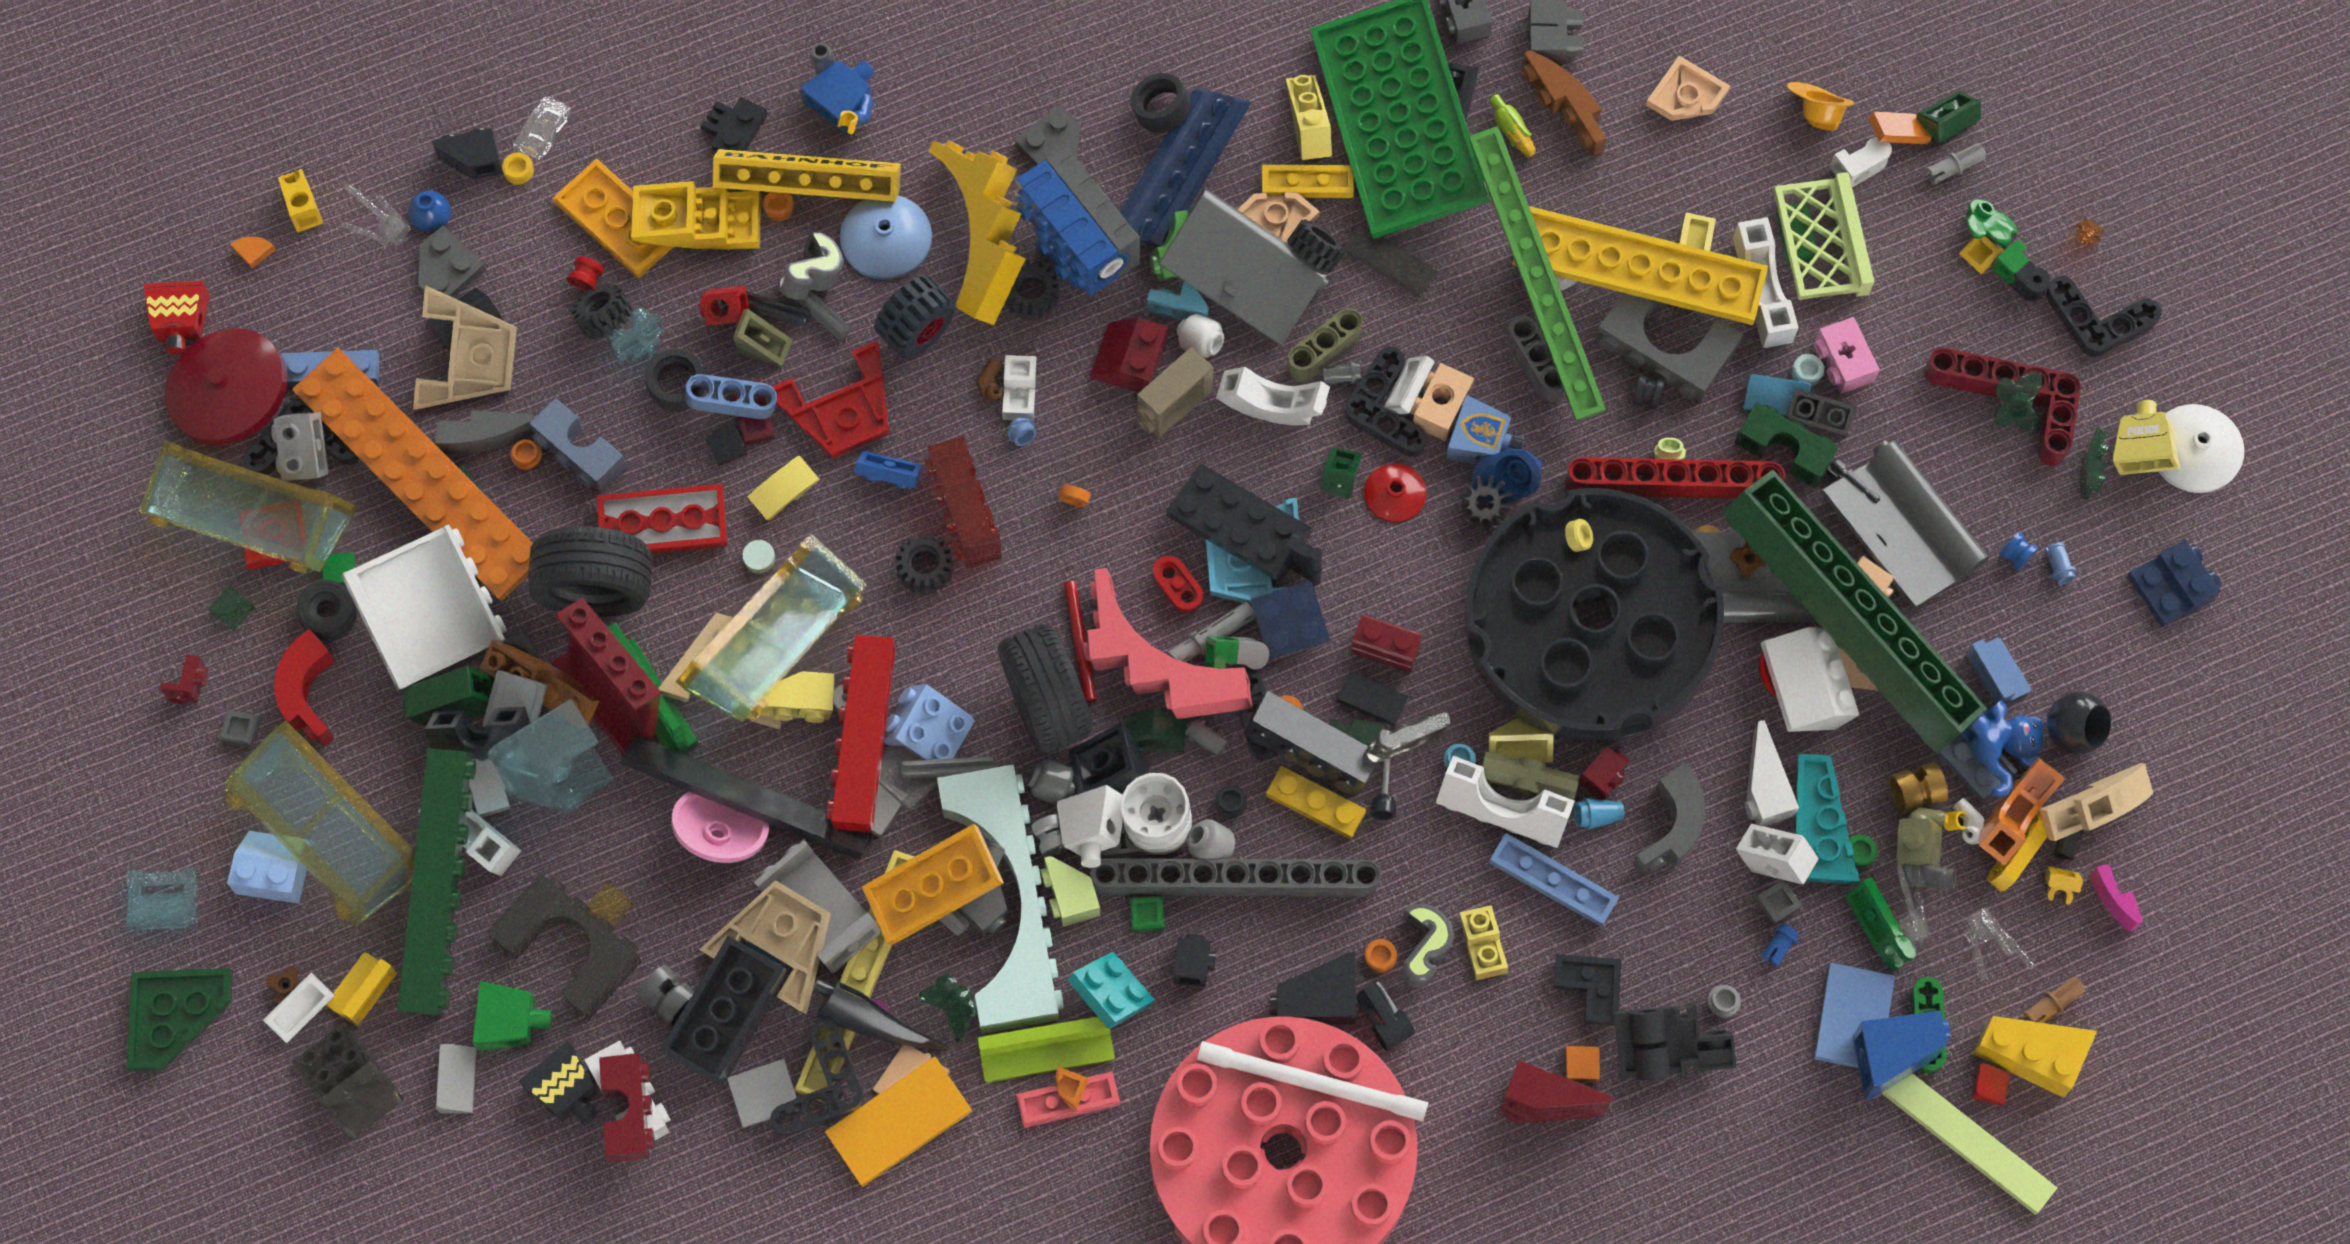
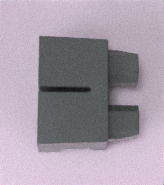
M1530 0L1528 11V51H1533L1549 60H1556L1561 64H1564L1566 57L1582 56L1583 36H1567V30H1582L1583 11L1567 9V1Z

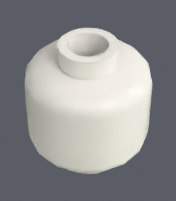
M1197 313L1192 314L1187 319H1183L1177 328L1179 346L1184 351L1193 347L1203 358H1208L1211 355L1217 354L1223 346L1225 337L1221 325L1207 316Z

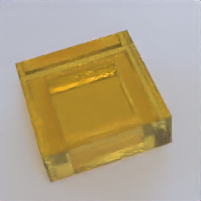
M607 882L586 905V908L612 929L633 906V903Z

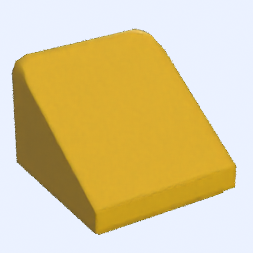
M1985 235L1980 239L1973 238L1959 254L1980 274H1983L1994 264L1997 257L2004 250L1989 236Z

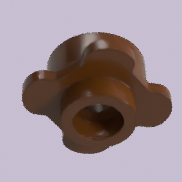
M1747 542L1739 550H1733L1730 553V560L1735 563L1744 577H1750L1758 567L1766 566L1763 559L1751 550ZM1746 556H1751L1752 560L1747 561Z
M287 967L283 973L270 975L267 979V986L272 988L275 994L273 999L277 1004L284 1000L300 984L297 978L298 971L294 967ZM285 983L289 984L288 988H283V985Z

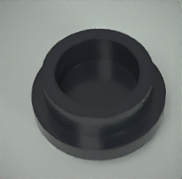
M1226 786L1216 794L1215 807L1222 816L1235 818L1245 811L1247 797L1240 788Z

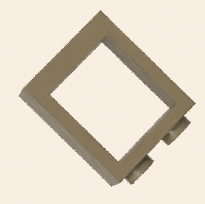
M1190 347L1137 394V422L1147 434L1153 433L1158 439L1165 435L1213 391L1214 367L1193 347Z

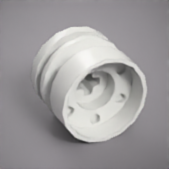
M1148 773L1137 777L1126 787L1121 798V814L1129 840L1139 850L1148 854L1164 855L1177 850L1186 842L1187 835L1192 828V814L1186 791L1175 778L1164 773ZM1158 816L1163 821L1158 823L1156 819L1153 820L1152 818Z

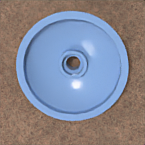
M898 196L896 202L864 199L856 204L846 215L841 226L840 243L846 260L856 271L873 279L892 280L912 273L925 261L931 248L932 231L924 211L907 198ZM882 225L890 226V228L885 231L879 229Z

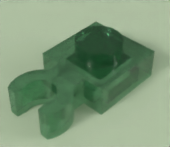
M1337 719L1329 721V725L1380 752L1384 724L1353 719L1352 726L1348 727Z

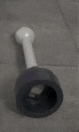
M1385 744L1382 747L1384 755L1381 794L1373 798L1370 807V816L1379 820H1390L1396 817V802L1388 795L1390 760L1394 754V747L1391 744Z

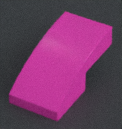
M2109 864L2096 867L2090 878L2099 898L2111 915L2129 932L2136 930L2143 920L2133 892L2119 893Z

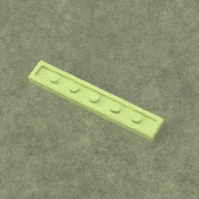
M1913 1073L1882 1092L1885 1097L2033 1214H2038L2056 1191L2057 1187Z

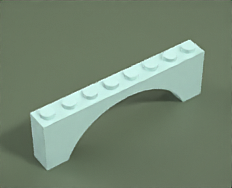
M1013 764L939 777L937 781L944 818L959 822L968 827L972 824L978 826L985 839L1005 849V854L1002 857L1013 873L1021 898L1020 927L1013 950L996 977L975 994L981 1034L1058 1021V1010L1064 1009L1061 990L1054 991L1053 979L1058 978L1055 958L1049 959L1047 947H1053L1050 928H1043L1041 916H1047L1044 896L1037 897L1036 885H1041L1038 865L1032 866L1030 855L1036 854L1033 835L1026 836L1024 824L1030 823L1027 804L1021 805L1019 794L1025 793L1022 774L1015 775Z

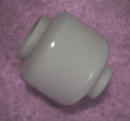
M1209 819L1203 820L1195 824L1187 835L1188 851L1195 859H1230L1235 849V837L1229 828Z

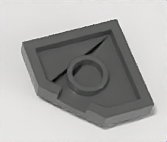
M1060 104L1014 139V143L1034 166L1066 146L1078 160L1080 124Z
M443 225L420 245L418 286L423 293L425 286H429L454 298L486 270L485 264Z

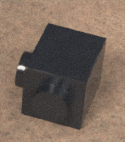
M1187 934L1185 938L1178 937L1174 984L1206 987L1208 971H1214L1216 952L1210 951L1211 941L1205 940V937L1196 934Z

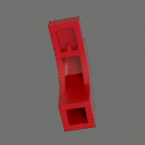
M308 629L288 647L278 664L274 682L275 697L280 712L294 733L301 728L311 742L318 739L325 747L334 740V737L324 723L310 709L308 692L314 679L332 665L335 660L329 650Z

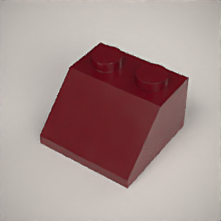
M1141 318L1109 322L1090 378L1135 392H1141L1156 377L1168 342V326Z

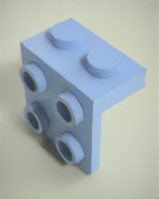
M927 684L907 687L899 697L898 702L900 705L896 712L887 718L884 743L888 746L903 745L923 760L953 759L974 723L973 717Z

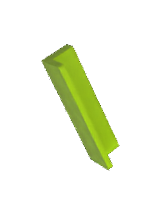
M1099 1017L978 1037L986 1083L1057 1071L1058 1066L1064 1069L1111 1062L1115 1059L1111 1031Z

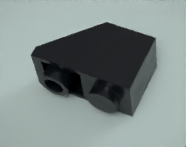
M476 128L469 133L459 135L448 134L440 139L432 140L438 160L473 180L503 173L498 145L492 128Z

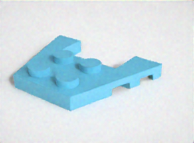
M1297 498L1288 499L1284 504L1276 506L1299 520ZM1205 539L1211 596L1240 603L1246 601L1249 605H1252L1250 599L1288 588H1272L1271 577Z

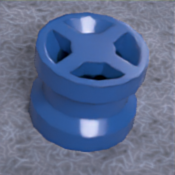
M2018 532L2000 551L1999 556L2003 559H2009L2013 563V568L2020 571L2032 559L2039 548L2035 544L2026 542L2025 536Z

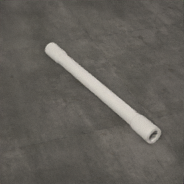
M1202 1041L1197 1061L1223 1068L1241 1070L1388 1110L1396 1115L1422 1122L1424 1121L1428 1102L1403 1095H1393L1234 1052L1230 1048Z

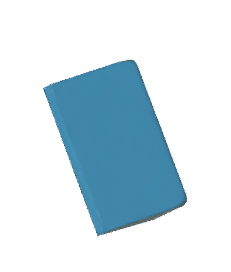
M1750 374L1746 385L1743 411L1751 412L1757 402L1761 405L1773 407L1778 411L1779 415L1786 418L1795 389L1810 392L1811 384Z

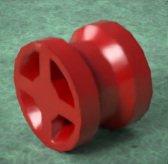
M577 256L574 261L575 269L568 274L567 282L583 292L589 289L592 291L596 290V280L603 275L604 267L591 258Z

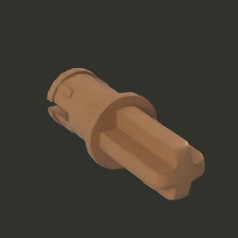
M2072 977L2052 993L2047 991L2045 997L2024 1011L2023 1015L2027 1018V1021L2045 1023L2057 1013L2062 1014L2064 1007L2085 992V987L2077 977Z

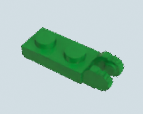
M1873 878L1865 879L1845 895L1875 951H1878L1887 968L1897 971L1903 967V961L1910 962L1915 958L1916 951L1911 940L1903 936L1902 929Z

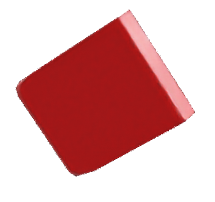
M1979 1063L1975 1071L1971 1099L2004 1106L2010 1073L1985 1063Z

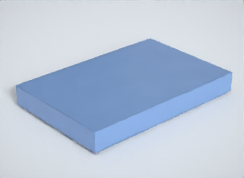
M1835 963L1829 964L1814 1059L1858 1068L1852 1036L1861 1021L1889 1018L1895 980L1894 975Z

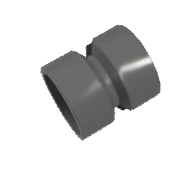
M662 965L643 982L637 996L651 1009L658 1008V1016L669 1026L674 1027L695 990L687 983L680 984V977L670 967Z

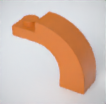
M2038 757L2019 780H2015L2013 790L2007 797L2001 798L1988 817L1979 835V846L2003 865H2006L2026 841L2025 832L2030 822L2063 783L2064 777Z

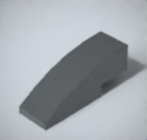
M471 410L469 422L438 420L435 444L445 455H466L502 448L532 435L533 432L529 423L535 417L533 414Z

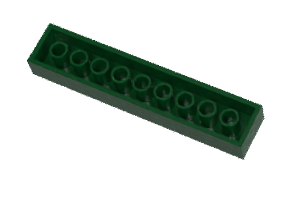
M1774 470L1744 490L1721 512L1729 525L1737 530L1746 540L1751 550L1763 559L1770 567L1771 572L1788 587L1793 597L1804 605L1813 615L1814 620L1834 639L1836 645L1844 650L1854 661L1859 671L1871 680L1879 693L1888 699L1899 712L1901 718L1913 727L1920 735L1922 741L1935 753L1939 752L1987 709Z

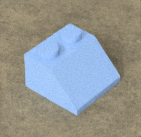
M249 831L234 853L227 884L238 895L299 904L314 842L308 839Z

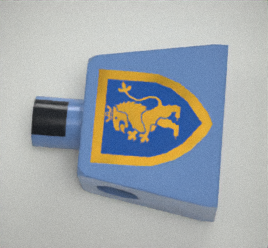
M1466 395L1448 446L1446 459L1477 464L1481 459L1489 455L1510 449H1521L1524 438L1507 433L1511 421L1509 415Z

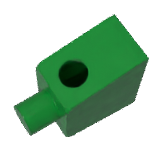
M480 981L473 1044L478 1051L531 1045L533 1029L551 1030L553 1012L552 1010L535 1009L536 999L528 991Z

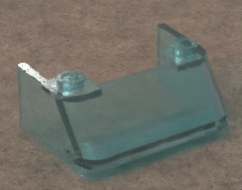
M572 699L502 740L488 752V757L510 797L557 811L565 810L566 812H572L582 805L584 799L615 781L593 747L599 741Z

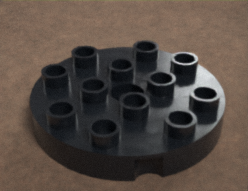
M1584 488L1569 490L1567 498L1559 504L1547 505L1536 500L1510 516L1494 532L1483 547L1473 567L1466 601V633L1471 656L1478 673L1496 699L1511 713L1536 729L1554 733V736L1584 742H1606L1634 737L1658 727L1678 714L1694 698L1707 679L1715 661L1723 630L1724 601L1721 586L1714 584L1707 568L1710 558L1708 552L1696 535L1679 518L1654 502L1634 494L1603 488ZM1577 519L1585 520L1590 525L1593 533L1591 548L1581 552L1573 551L1569 547L1565 536L1567 523ZM1589 600L1602 601L1609 606L1613 622L1602 629L1586 628L1579 623L1575 607Z

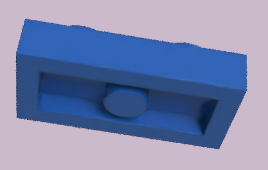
M863 451L856 461L854 474L862 475L870 481L883 480L891 482L899 488H915L922 477L923 465Z

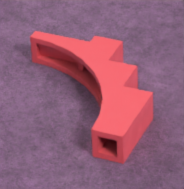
M1108 569L1094 570L1095 581H1092L1090 586L1092 598L1097 600L1098 610L1093 611L1096 629L1087 630L1088 642L1083 643L1086 661H1091L1096 671L1124 667L1126 685H1131L1136 695L1165 691L1167 709H1172L1176 719L1252 709L1250 682L1245 668L1217 669L1195 666L1174 659L1151 646L1132 628L1122 614L1116 600L1113 580Z

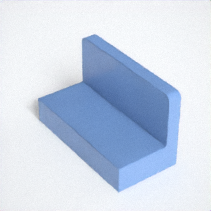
M1996 638L1988 643L1981 639L1971 645L1966 656L1995 704L2000 700L2008 704L2029 694L2031 688L2001 638Z

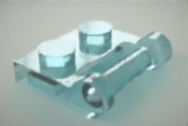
M184 868L181 872L141 873L140 870L128 871L126 926L129 930L195 927L197 872L195 868ZM184 884V893L141 894V886Z

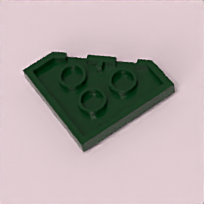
M231 968L131 972L127 1069L130 1072L164 1070L232 1004L233 971Z

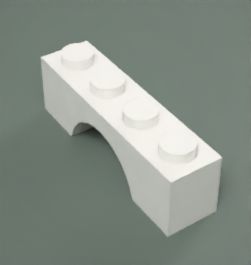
M1768 217L1739 222L1733 236L1738 258L1768 265L1755 318L1762 347L1768 348L1793 343L1798 331V324L1792 302L1785 298L1778 280L1775 262V241Z
M1455 756L1452 757L1436 800L1437 804L1445 806L1449 810L1467 814L1481 822L1491 823L1511 833L1520 834L1534 839L1541 844L1556 848L1559 846L1575 802L1547 790H1543L1538 796L1529 800L1508 799L1491 788L1486 780L1484 767Z

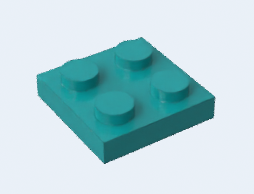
M1114 952L1076 970L1067 979L1108 1029L1144 1011L1155 1001Z

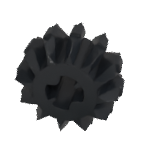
M1493 475L1488 477L1487 485H1484L1481 476H1477L1476 483L1478 488L1476 489L1472 483L1467 482L1465 487L1472 494L1461 493L1459 496L1460 499L1469 501V504L1460 507V511L1465 512L1471 509L1473 513L1467 517L1466 521L1470 523L1478 516V528L1484 526L1485 518H1488L1489 525L1493 528L1496 526L1494 515L1501 521L1507 519L1506 515L1500 511V508L1505 510L1512 509L1510 503L1502 502V499L1510 498L1512 493L1510 491L1503 494L1499 492L1506 484L1504 481L1499 482L1496 488L1493 487ZM1480 494L1484 497L1490 494L1494 498L1491 503H1494L1492 509L1489 507L1484 509L1479 507L1478 504L1481 500H1478Z

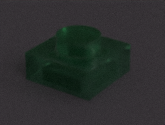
M228 586L208 608L213 616L233 631L255 609L253 603L231 586Z

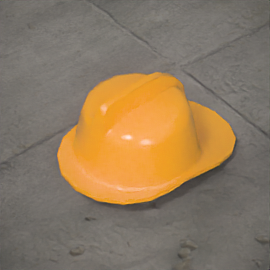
M1791 82L1787 85L1791 92L1802 97L1804 118L1812 126L1819 129L1837 130L1846 107L1854 105V101L1838 97L1817 86L1800 82Z

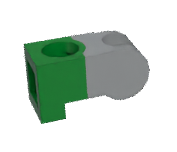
M1207 636L1204 667L1226 669V664H1243L1252 669H1259L1268 662L1269 650L1267 646L1253 638Z

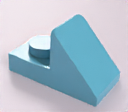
M1186 282L1183 283L1180 295H1176L1168 289H1150L1147 298L1148 313L1178 320L1187 319L1195 313L1207 317L1209 315V307L1198 290Z

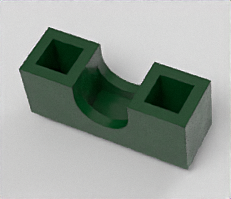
M1757 402L1738 431L1734 444L1759 458H1762L1765 451L1772 445L1781 444L1787 446L1792 450L1795 457L1789 474L1815 489L1834 460L1839 448L1829 438L1822 435L1817 436L1806 430L1802 423L1788 420L1779 415L1778 411L1773 407L1761 405Z

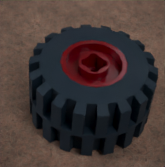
M925 275L915 278L899 288L886 301L875 320L874 330L900 357H912L931 346L945 332L957 309L956 302L930 276Z

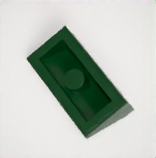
M1957 91L1916 114V119L1937 142L1941 143L1981 119V101L1961 91Z

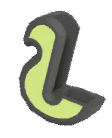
M810 232L804 247L809 259L786 265L785 277H782L779 283L782 294L791 299H804L808 296L810 289L824 291L836 284L844 259L840 248L829 236L820 232Z
M1421 903L1412 904L1403 912V918L1408 923L1426 934L1403 963L1404 967L1402 968L1405 982L1417 988L1428 985L1434 979L1437 967L1432 964L1442 961L1449 954L1454 938L1452 924L1449 919L1434 906Z

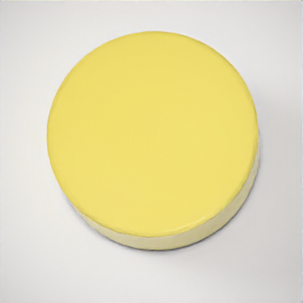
M1583 519L1567 523L1565 536L1569 547L1575 552L1590 549L1593 543V533L1590 525Z

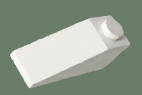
M1765 720L1758 722L1753 734L1747 801L1745 802V809L1749 819L1755 820L1756 825L1763 827L1793 818L1799 809Z

